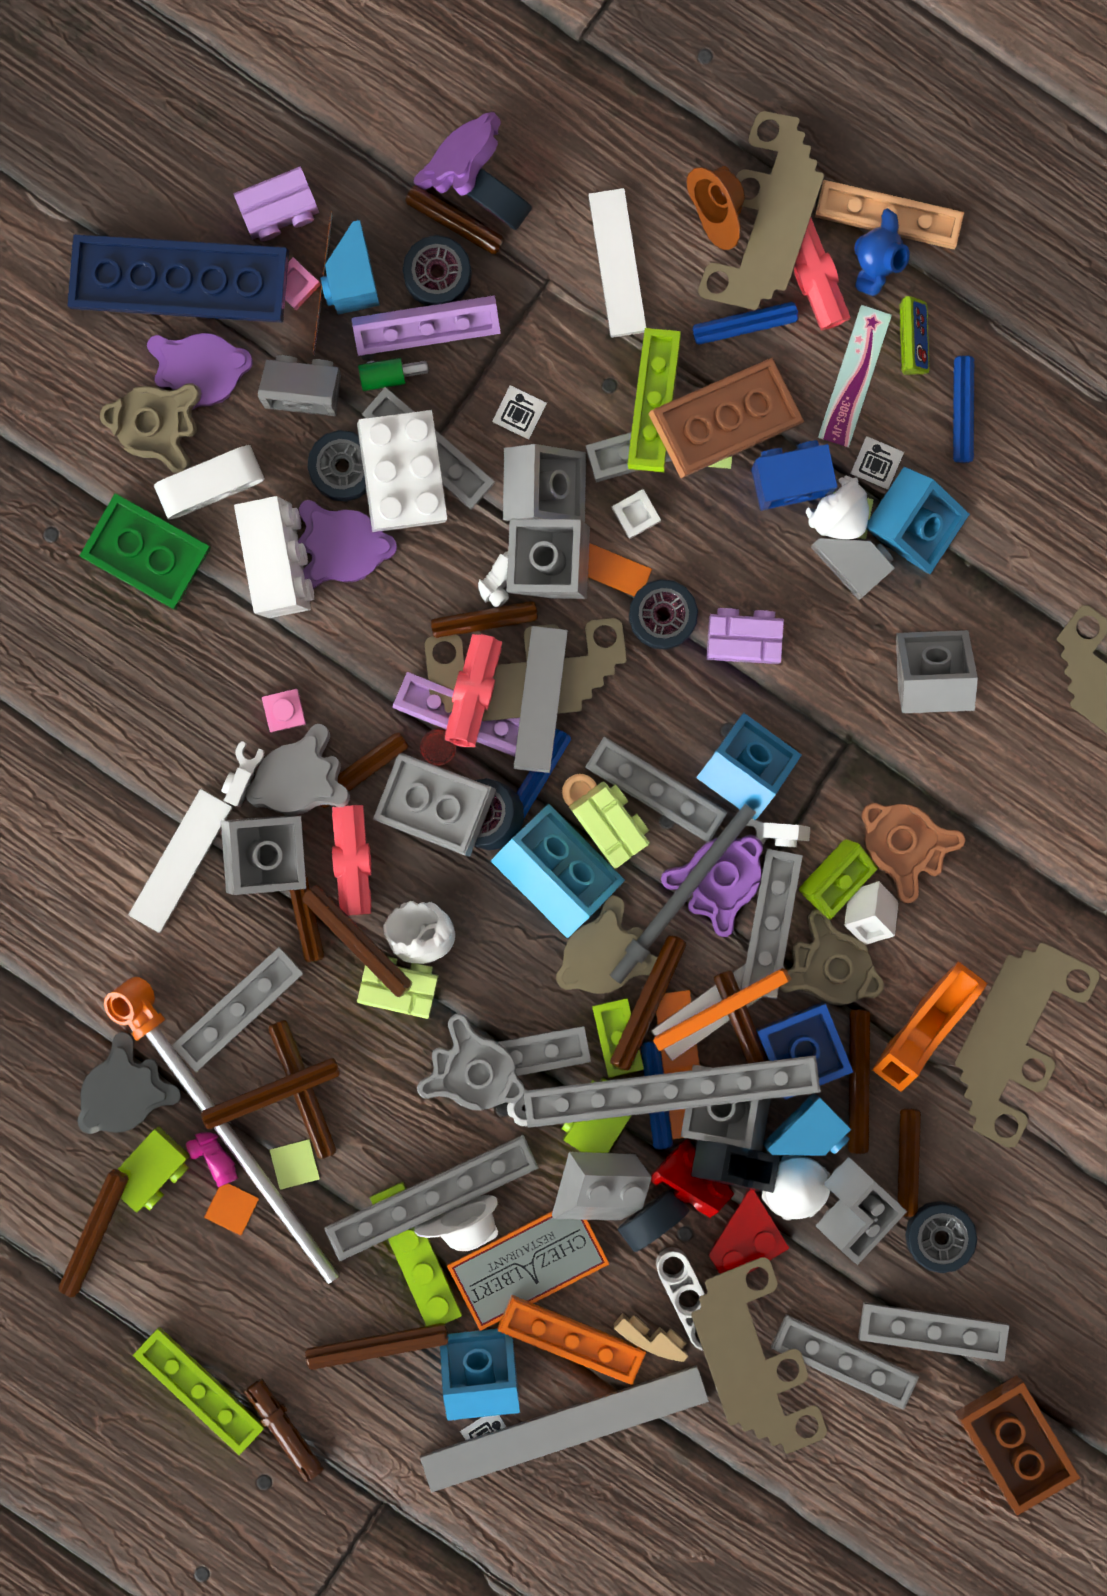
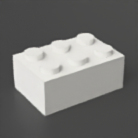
M432 410L359 419L357 427L372 532L445 523L447 513Z
M278 496L235 504V513L254 613L267 618H273L311 610L310 601L314 600V590L311 580L305 579L303 565L308 564V558L304 544H298L297 530L301 529L298 509L292 508L291 503Z

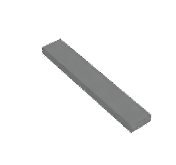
M521 1135L327 1225L324 1229L338 1260L342 1261L539 1168L525 1136Z

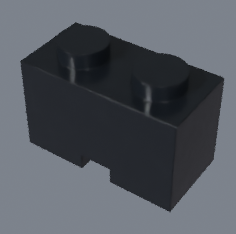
M698 1140L691 1176L743 1189L774 1193L780 1157L730 1144Z

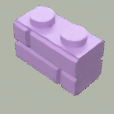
M301 166L233 193L252 240L258 237L260 241L273 239L280 235L279 229L293 224L295 228L305 226L314 220L313 215L319 213Z
M718 608L717 614H710L707 660L765 664L781 663L784 620L775 618L776 612L755 610L754 616L749 617L739 616V609Z

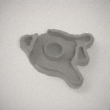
M315 724L300 741L283 745L271 751L259 765L253 782L246 790L248 802L256 808L265 807L283 813L285 816L300 815L320 805L346 806L350 801V794L344 786L338 783L341 763L334 756L322 757L330 739L329 730L322 724Z
M457 1013L450 1017L448 1028L454 1043L451 1049L438 1047L433 1050V1072L419 1082L417 1086L418 1094L425 1099L438 1096L447 1097L454 1100L460 1106L479 1111L505 1102L517 1103L524 1096L525 1086L517 1077L514 1061L510 1053L504 1046L493 1039L478 1035L464 1014Z

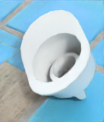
M493 1195L479 1196L415 1226L414 1232L418 1236L426 1238L441 1236L449 1247L458 1251L476 1249L493 1240L498 1235L492 1213L498 1205V1200Z

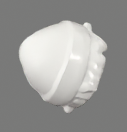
M846 475L838 479L841 487L834 494L823 497L816 509H810L809 507L806 509L809 526L815 528L823 536L835 539H855L862 536L866 531L869 518L867 493L859 485L856 477L851 478Z
M414 901L403 903L400 908L394 909L383 925L384 935L393 953L409 963L425 964L434 962L446 955L451 950L455 941V930L451 919L432 902H421L418 904Z
M783 1155L778 1166L774 1193L762 1191L761 1198L771 1211L782 1216L784 1220L790 1221L791 1219L812 1217L824 1206L829 1197L830 1190L824 1183L831 1174L811 1158L800 1155Z

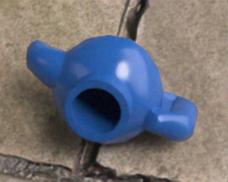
M888 208L883 211L881 227L874 228L865 235L860 236L854 247L855 254L862 268L858 273L855 287L859 292L871 296L880 293L883 285L886 283V276L893 272L900 273L904 270L910 256L909 248L903 244V240L898 234V217Z

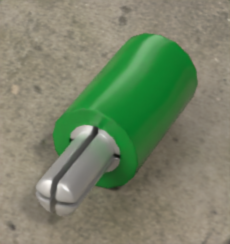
M401 357L377 362L370 361L358 365L363 392L405 385V377L426 374L429 370L426 361L402 365Z

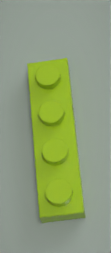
M645 328L627 463L628 469L664 472L667 450L648 413L657 407L673 401L681 331Z
M403 1181L371 1195L369 1198L373 1205L407 1188ZM415 1227L389 1238L388 1241L426 1326L446 1324L461 1317L462 1312L429 1238L420 1237L415 1234Z
M158 1327L132 1355L238 1455L264 1430L265 1427L262 1426L259 1419L162 1328Z

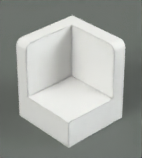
M879 881L863 886L847 902L844 926L865 945L893 937L896 930L898 900Z

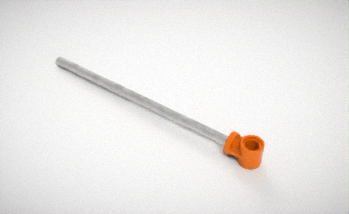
M132 977L108 993L104 999L107 1015L117 1024H128L133 1031L131 1034L136 1041L144 1035L147 1036L201 1112L215 1106L157 1027L166 1019L161 1012L157 1013L153 1008L155 995L151 985L140 977ZM226 1122L214 1127L215 1131L325 1281L329 1284L338 1278L339 1274L229 1123Z

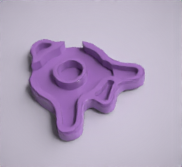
M494 112L485 113L453 131L439 146L429 164L415 176V185L423 190L434 186L439 193L446 192L452 185L460 195L471 192L475 186L479 170L490 159L497 148L498 141L493 136L498 135V128L501 124L500 118Z
M195 334L181 340H168L160 335H154L147 343L149 352L159 361V368L155 375V383L159 388L176 390L188 383L199 386L202 395L192 410L197 407L213 406L229 398L237 382L251 369L253 364L252 357L247 350L234 347L223 338L214 334Z
M312 500L303 501L299 507V514L306 524V529L299 538L298 544L303 543L306 552L312 555V561L303 569L305 579L311 580L313 589L329 580L340 582H357L362 580L384 560L392 558L397 551V544L392 536L382 531L372 532L371 519L366 514L354 510L328 511Z
M746 835L734 840L693 892V897L689 901V911L694 914L710 917L714 931L718 936L728 937L732 934L738 910L752 899L760 885L762 874L760 855L763 845L761 840L754 835ZM716 839L706 842L699 848L687 864L665 870L661 877L663 886L670 890H677Z

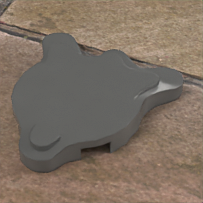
M120 1032L113 1038L108 1058L96 1066L86 1076L82 1084L80 1094L81 1112L77 1120L78 1126L83 1132L88 1134L98 1131L117 1133L131 1130L143 1122L155 1108L178 1103L181 1099V1090L176 1085L165 1083L161 1080L158 1064L154 1059H147L141 1064L134 1061V1038L127 1032Z

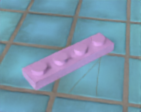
M495 295L352 318L358 356L501 334Z
M407 672L394 701L393 708L447 729L451 713L445 711L444 704L441 703L438 695H430L429 689L452 698L454 690ZM520 718L482 721L477 742L515 757Z

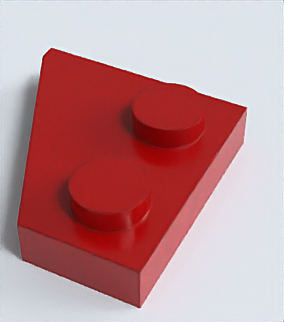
M687 1138L651 1174V1182L658 1185L663 1181L676 1189L675 1197L685 1203L692 1204L696 1210L711 1218L724 1207L734 1195V1192L726 1184L691 1176L696 1148Z
M748 1189L738 1208L726 1223L720 1237L716 1239L708 1255L718 1272L722 1274L762 1257L772 1260L788 1250L789 1246L756 1192ZM759 1267L751 1269L748 1274Z

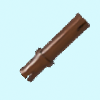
M263 1378L251 1384L243 1393L260 1415V1423L263 1427L267 1426L275 1436L279 1445L299 1471L304 1482L312 1480L324 1470V1467L314 1456L310 1447L290 1421V1418L285 1413L287 1408L284 1404H279Z

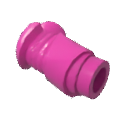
M211 1132L195 1134L196 1139L187 1141L185 1145L190 1158L197 1159L200 1156H204L218 1187L238 1179L235 1172V1162L223 1150L218 1140H216L219 1135Z

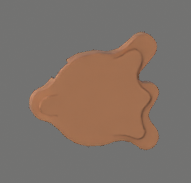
M870 803L862 810L861 818L865 825L866 851L875 865L894 880L898 898L903 903H912L918 898V875L920 872L924 871L931 876L939 875L942 872L945 854L959 850L965 844V836L962 832L946 830L937 826L929 815L912 805L896 804L883 806L878 803Z

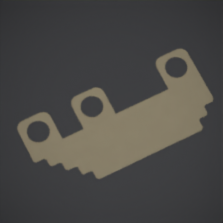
M767 111L757 114L749 135V143L754 147L778 151L771 174L747 169L737 173L736 177L740 182L746 178H754L759 182L760 190L757 196L751 200H744L743 207L759 211L740 268L718 263L707 265L698 289L700 297L756 310L761 299L769 300L772 298L774 290L785 291L787 289L824 178L823 173L816 172L815 170L818 163L817 160L809 158L811 146L803 144L805 132L798 131L797 129L800 121L799 118ZM765 120H774L779 125L777 137L769 142L760 140L757 134L759 125ZM717 271L724 272L729 279L727 288L719 294L711 293L707 288L709 276Z
M1084 605L1076 611L1057 637V641L1065 648L1061 653V658L1068 662L1064 673L1072 680L1068 686V691L1074 694L1075 697L1070 702V706L1107 733V664L1093 654L1107 634V619L1090 606ZM1084 616H1092L1099 622V633L1092 639H1084L1077 632V622Z
M619 619L591 620L586 624L588 656L564 658L557 714L580 712L582 710L581 701L591 699L592 689L604 685L603 677L614 675V666L616 664L626 663L623 625ZM554 624L539 625V627L560 629ZM607 625L615 630L617 639L612 646L603 648L595 643L593 634L599 626ZM532 626L524 631L526 660L528 659ZM456 634L439 638L431 636L425 641L428 680L454 690L459 671H463L464 667L462 640ZM442 641L450 642L456 649L454 660L447 664H441L433 657L434 646ZM527 662L497 665L493 677L495 685L488 711L484 712L482 721L520 718ZM429 689L430 695H438L441 703L444 704L445 711L451 713L454 705L452 697Z
M1043 942L1038 945L1036 952L1027 949L1023 951L1020 958L1013 955L1007 956L954 1063L957 1067L963 1069L960 1081L968 1086L964 1096L972 1101L968 1112L976 1117L972 1127L973 1131L1008 1148L1015 1147L1018 1144L1028 1124L1027 1116L1000 1102L999 1099L1009 1079L1035 1092H1041L1046 1088L1055 1069V1062L1051 1057L1026 1044L1053 990L1077 1002L1084 1003L1090 999L1099 981L1100 975L1097 969ZM1081 969L1088 974L1090 983L1085 991L1077 993L1068 988L1066 979L1072 970ZM1032 1058L1041 1060L1046 1069L1044 1077L1037 1082L1028 1081L1022 1073L1024 1063ZM1003 1114L1012 1115L1018 1122L1017 1132L1008 1138L1001 1137L995 1130V1121Z
M762 1257L707 1279L705 1285L708 1292L700 1296L701 1308L693 1311L691 1316L728 1425L732 1426L739 1423L744 1432L753 1429L758 1439L768 1437L771 1446L781 1444L786 1454L822 1440L827 1434V1429L820 1409L815 1405H811L784 1416L777 1395L801 1385L807 1380L808 1372L801 1352L797 1349H791L765 1360L747 1306L748 1302L776 1290L778 1283L770 1260ZM756 1267L765 1269L769 1276L767 1285L761 1290H752L746 1283L748 1272ZM784 1359H793L799 1365L798 1376L789 1382L782 1381L777 1375V1367ZM805 1415L815 1417L818 1422L817 1432L809 1438L800 1437L796 1432L797 1421Z

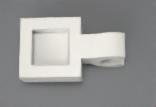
M243 741L238 744L235 751L240 766L235 774L229 772L222 788V792L226 793L224 801L237 807L242 806L246 797V790L254 778V772L264 758V750L258 749L255 758L246 759L244 750L247 743Z
M751 819L746 825L755 827L757 831L756 837L761 840L762 845L767 839L773 838L775 839V846L797 847V840L809 841L810 827L763 823Z

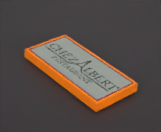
M552 1210L447 1264L480 1331L501 1320L511 1295L535 1303L610 1264L588 1220L554 1219Z

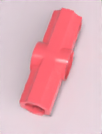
M810 217L794 265V274L804 296L807 295L822 331L839 326L850 320L851 317L837 284L839 283V278L830 254L828 252L825 253Z
M472 634L463 671H459L452 698L454 705L445 735V740L454 745L462 747L476 746L484 712L488 711L495 685L493 677L502 650V641L492 636Z
M364 805L332 807L335 846H332L334 877L337 878L339 908L347 916L372 914L369 876L372 873L369 843H366Z

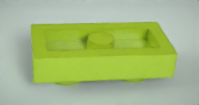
M628 998L592 1006L608 1078L644 1070L640 1050H638L628 1071L618 1069L610 1063L631 1016Z

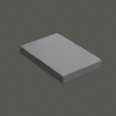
M400 753L396 758L373 820L470 857L496 789Z

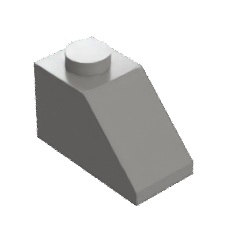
M819 538L811 546L858 600L895 569L891 564L894 559L886 548L881 544L875 546L871 541Z

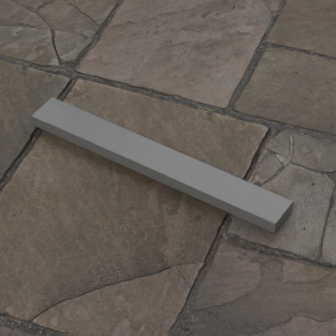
M815 1055L523 1091L527 1127L530 1128L821 1093Z
M695 1365L420 1455V1460L432 1493L709 1401L698 1367Z

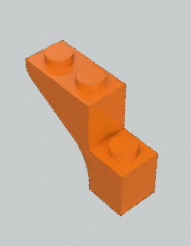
M958 961L922 997L908 1023L889 1041L872 1071L902 1092L919 1076L935 1049L977 1000L988 983Z

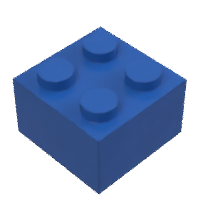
M818 440L796 445L797 449L791 452L783 453L782 448L761 452V457L755 460L751 468L760 511L821 499L833 494L837 488L829 445L819 446Z
M823 1002L756 1028L769 1061L816 1055L820 1086L853 1073L829 1010ZM787 1096V1097H783V1098L786 1100V1099L791 1098V1097H793V1096Z

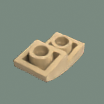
M624 1313L613 1323L614 1329L619 1334L647 1352L684 1362L688 1357L687 1351L683 1348L687 1344L686 1341L673 1329L666 1333L659 1327L649 1337L647 1333L650 1329L637 1316L633 1315L629 1319Z

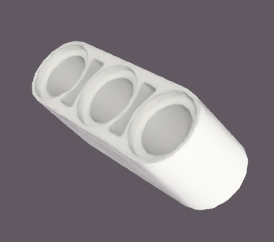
M246 445L157 482L154 488L167 519L171 520L261 483L265 478L251 445Z
M675 1247L666 1248L659 1253L656 1259L659 1277L692 1344L696 1348L703 1350L699 1338L695 1336L696 1328L691 1316L693 1311L701 1308L700 1301L698 1300L697 1304L693 1307H684L679 1303V1296L686 1290H694L700 1298V1296L705 1294L685 1253ZM669 1257H678L683 1262V1268L677 1274H668L663 1270L664 1261Z

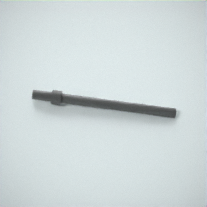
M747 804L742 806L637 940L633 939L626 947V955L610 974L615 981L621 984L638 962L643 963L651 952L649 950L651 945L756 814V811Z

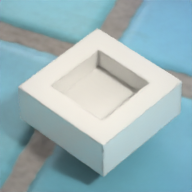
M644 489L612 506L613 512L629 539L661 522Z

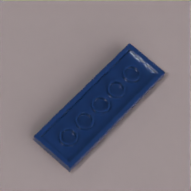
M73 234L67 306L70 309L283 323L289 250L284 247Z

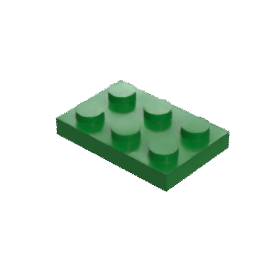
M115 493L79 556L176 611L211 547Z

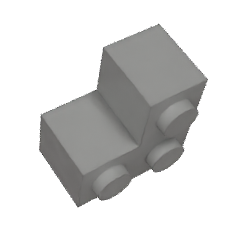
M848 1157L833 1171L832 1175L824 1183L840 1200L826 1211L823 1218L815 1226L858 1265L907 1211Z

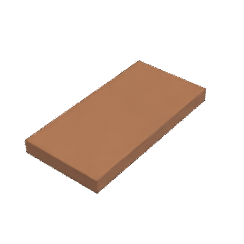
M773 358L666 403L648 413L680 478H684L804 423Z

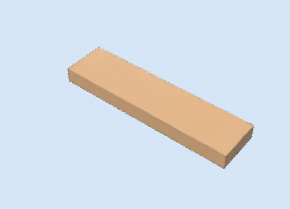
M823 180L815 218L873 230L874 228L881 227L883 211L888 208L898 217V234L900 237L955 250L964 212Z

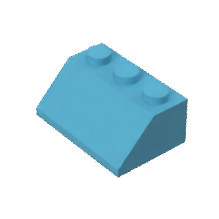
M550 804L545 806L491 860L566 938H569L625 881Z

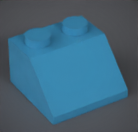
M360 220L353 221L325 264L327 276L320 277L328 306L334 305L338 315L380 306Z
M903 467L868 520L866 529L883 545L926 573L931 574L970 514L934 479Z
M743 712L703 767L697 779L731 802L739 810L744 804H747L756 811V814L752 817L756 820L777 794L802 754Z
M813 1093L763 1142V1145L772 1155L825 1156L829 1151L833 1154L837 1153L849 1141L846 1134L851 1129L819 1096Z
M498 1329L448 1334V1344L440 1346L442 1389L447 1421L520 1413L513 1337L499 1332Z

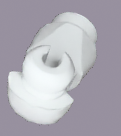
M508 551L503 555H499L486 578L483 580L479 579L478 582L481 597L485 602L491 601L494 607H501L509 599V594L503 589L507 586Z

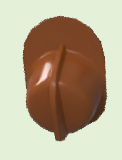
M721 166L712 171L703 167L694 168L687 177V190L696 207L702 226L708 238L715 246L722 250H730L738 244L740 239L741 225L738 216L741 213L745 200L742 184L726 166Z

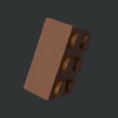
M1017 1375L954 1412L1009 1506L1017 1516L1080 1479L1026 1385Z

